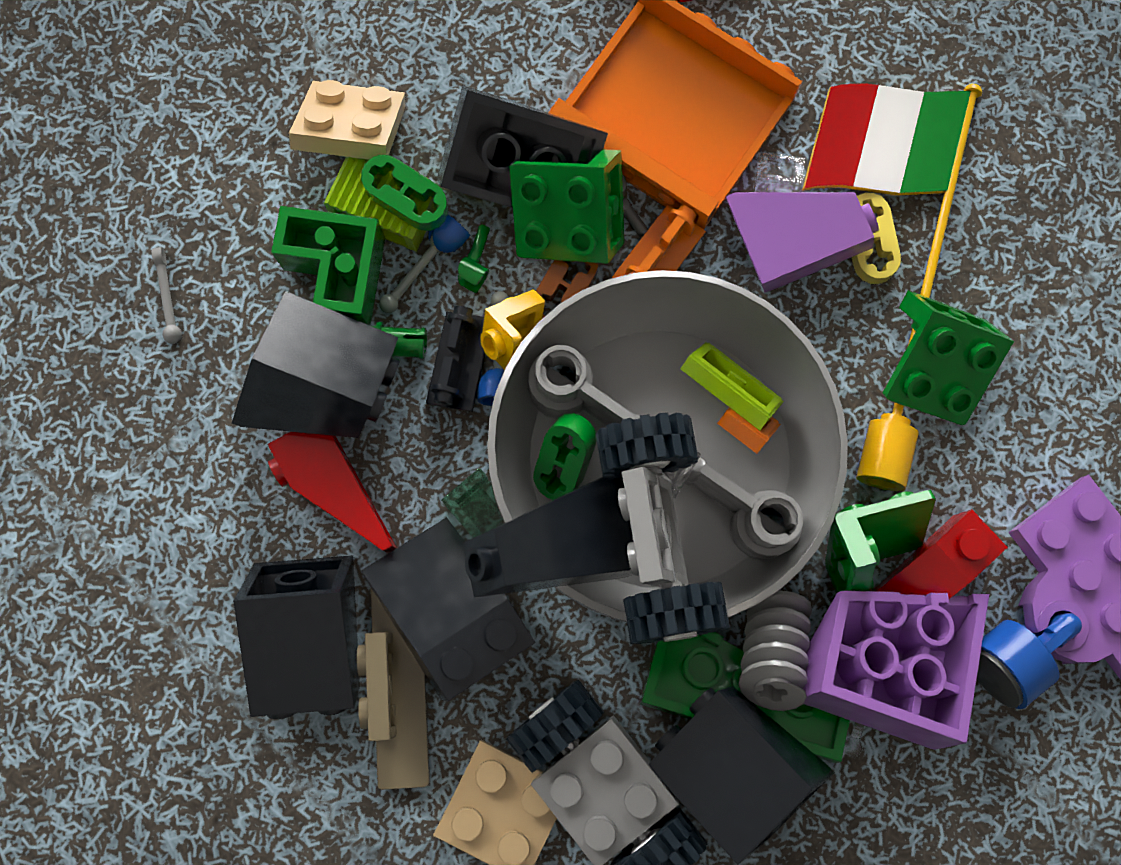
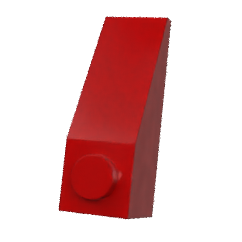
M288 432L267 444L274 456L273 459L268 461V465L282 487L289 484L290 488L386 553H390L397 548L336 436Z
M972 509L953 515L872 591L899 592L904 595L948 593L950 599L972 582L1008 547Z

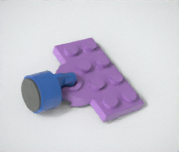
M1088 474L1072 483L1008 532L1039 573L1025 587L1018 605L1023 607L1025 623L1021 625L1012 620H1004L985 634L982 640L977 680L992 697L1007 707L1016 709L1026 708L1059 680V669L1054 659L1062 661V664H1083L1097 662L1104 658L1121 680V515Z

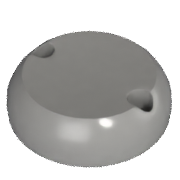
M666 270L638 272L605 280L570 297L540 320L520 343L505 368L492 405L487 443L490 481L496 505L505 523L552 501L541 494L536 488L533 472L545 434L558 418L566 413H575L583 416L590 421L596 433H598L597 430L600 428H607L606 425L610 423H622L621 420L627 418L638 419L640 415L650 414L651 417L656 416L658 413L667 412L668 416L673 413L687 414L692 420L699 458L698 462L691 464L688 468H678L679 471L664 472L660 477L669 481L671 485L688 585L721 582L728 617H731L762 602L780 590L798 574L818 550L833 523L843 494L848 450L844 412L836 386L824 361L809 339L797 326L769 302L740 286L702 274ZM705 342L712 344L784 401L773 415L781 425L758 454L717 424L729 407L680 369L687 358ZM563 365L570 368L576 377V384L550 366ZM569 435L567 448L572 450L575 446L572 444L573 437ZM597 442L584 480L579 487L603 477ZM556 466L557 478L560 479L562 468ZM766 508L777 510L783 517L785 528L759 510ZM639 575L555 587L563 595L583 607L622 622H627L623 599L628 596H635L638 593L662 589L641 583Z

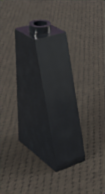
M600 477L463 542L465 570L471 581L474 598L621 579L634 575L630 568L627 554L628 543L634 542L630 520H624L618 502L619 488H624L623 480H620V478L610 480L608 477Z

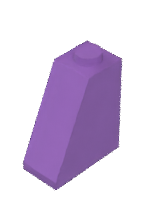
M735 192L726 196L730 211L764 293L872 249L874 244L873 233L879 231V226L869 203L861 206L855 192Z

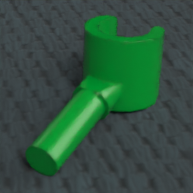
M479 225L471 251H469L468 256H465L460 261L458 266V283L474 293H478L489 274V269L478 263L490 232V228L486 225Z

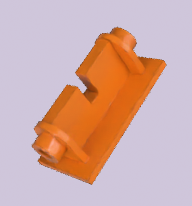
M667 204L612 278L638 272L677 271L706 233L704 229L693 222L697 217L696 213L686 205H681L677 210Z

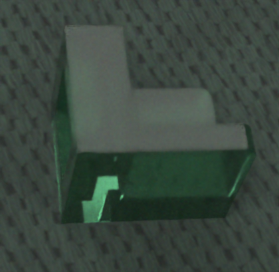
M481 468L477 469L441 500L472 538L497 527L503 522L496 505L491 482Z

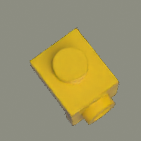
M534 289L518 296L507 298L501 303L485 309L483 331L480 337L481 345L486 355L490 359L496 360L504 370L520 343L536 324L542 320L545 300Z

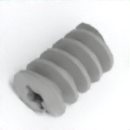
M777 591L762 602L747 609L746 615L748 620L744 630L746 637L743 643L744 655L741 660L742 673L739 678V687L741 693L758 706L770 710L787 711L799 707L806 699L803 688L807 684L808 678L804 670H806L809 664L806 652L810 647L807 635L811 630L809 617L812 614L811 602L804 596L794 592Z

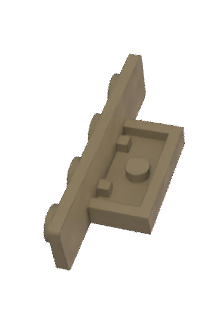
M371 589L372 633H365V644L358 645L357 647L358 675L366 676L367 697H360L359 725L361 729H368V741H376L377 783L379 789L426 787L430 783L426 676Z

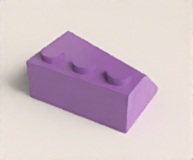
M840 591L836 593L806 652L809 664L806 670H804L808 679L807 684L803 688L806 694L803 704L933 750L966 744L989 594L953 596L949 599L948 593H929L927 595H904L899 592Z

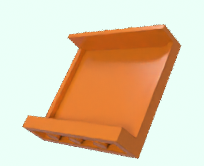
M638 0L637 4L567 100L563 101L558 98L548 113L607 132L608 135L603 150H621L622 175H624L626 182L665 207L667 204L677 210L681 205L690 207L697 215L693 222L702 229H705L725 201L726 196L732 191L795 100L803 81L795 77L793 71L786 65L779 62H771L757 53L755 48L745 39L733 38L719 29L710 17L703 13L692 12L678 3L677 0Z

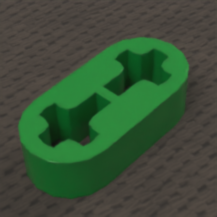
M378 155L365 163L361 171V181L368 197L375 203L414 228L422 231L434 230L445 222L448 215V203L444 191L436 183L397 158L389 155ZM389 171H392L394 182L401 188L400 191L387 184H384L380 190L377 189L378 185L374 176L377 173L385 176ZM410 195L424 202L429 197H433L436 211L432 213L426 210L421 216L417 215L416 203L409 198Z
M566 413L560 416L545 434L534 468L533 480L539 492L548 499L554 500L577 489L584 480L597 440L595 428L583 416L575 413ZM569 435L573 437L572 444L575 446L572 450L567 448ZM556 466L562 468L560 479L557 478Z

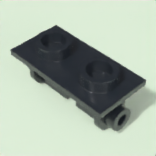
M454 306L453 312L446 311L426 399L427 405L473 412L486 353L482 348L480 340L484 317L473 315L471 308Z

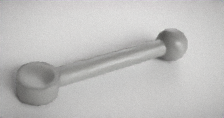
M163 247L152 248V258L157 269L166 324L162 336L167 343L175 344L182 338V332L175 323L166 269V254Z

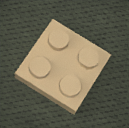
M334 80L312 81L289 132L290 149L368 160L378 155H389L404 113L405 93L389 91L387 88L380 86L365 88L343 85Z
M481 739L433 836L488 865H535L557 819L531 785L532 781L544 771L538 769L532 773L521 759Z

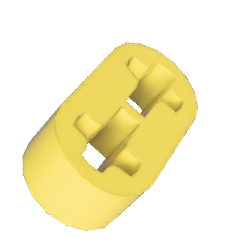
M863 193L857 195L860 205L863 206L869 203L873 212L878 215L876 220L879 231L873 233L877 255L880 258L887 257L888 262L883 266L881 272L877 271V267L874 264L867 265L866 260L873 253V248L853 256L852 261L857 275L863 281L870 284H881L888 281L898 270L901 263V254L888 202L878 194Z

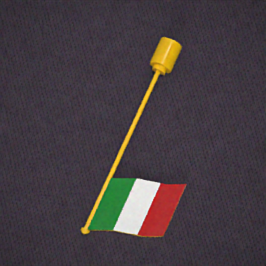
M868 83L831 86L827 93L802 191L815 188L839 187L890 195L944 193L920 295L930 298L976 98L982 96V88L978 84H969L965 87L964 91L921 92ZM913 328L911 331L909 343L916 332V330H914ZM894 403L892 413H884L881 415V419H874L869 422L856 479L861 483L889 491L906 490L919 431L910 426L911 420L902 416L904 405Z

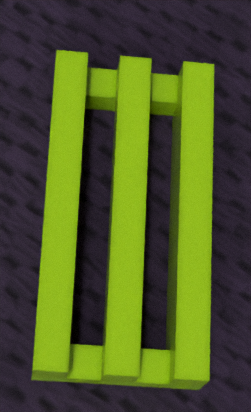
M705 342L694 351L680 368L759 431L784 402L780 396L709 342Z

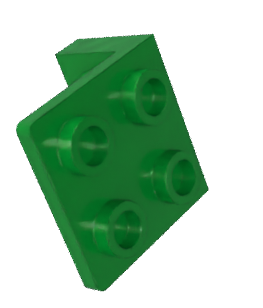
M602 150L588 164L515 161L510 165L516 254L518 257L609 263L625 243L621 150Z
M908 290L899 308L913 319L911 327L916 332L888 381L883 395L889 401L959 425H965L1014 341L983 318Z
M932 490L917 493L905 491L892 496L886 501L867 506L854 504L836 513L830 528L825 566L836 593L840 591L873 590V575L875 567L880 564V559L911 552L923 545L936 501Z

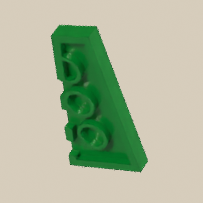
M716 632L697 635L687 639L656 642L640 705L691 720L695 715L689 710L690 707L708 689L713 688L717 692L734 686L740 691L739 678L742 673L741 660L744 652L725 641L724 637ZM805 704L787 711L770 710L758 706L820 759L833 763L842 761L850 720Z

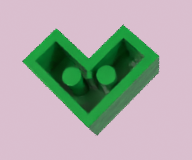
M280 206L271 253L284 271L317 275L313 303L371 326L386 239L378 219Z

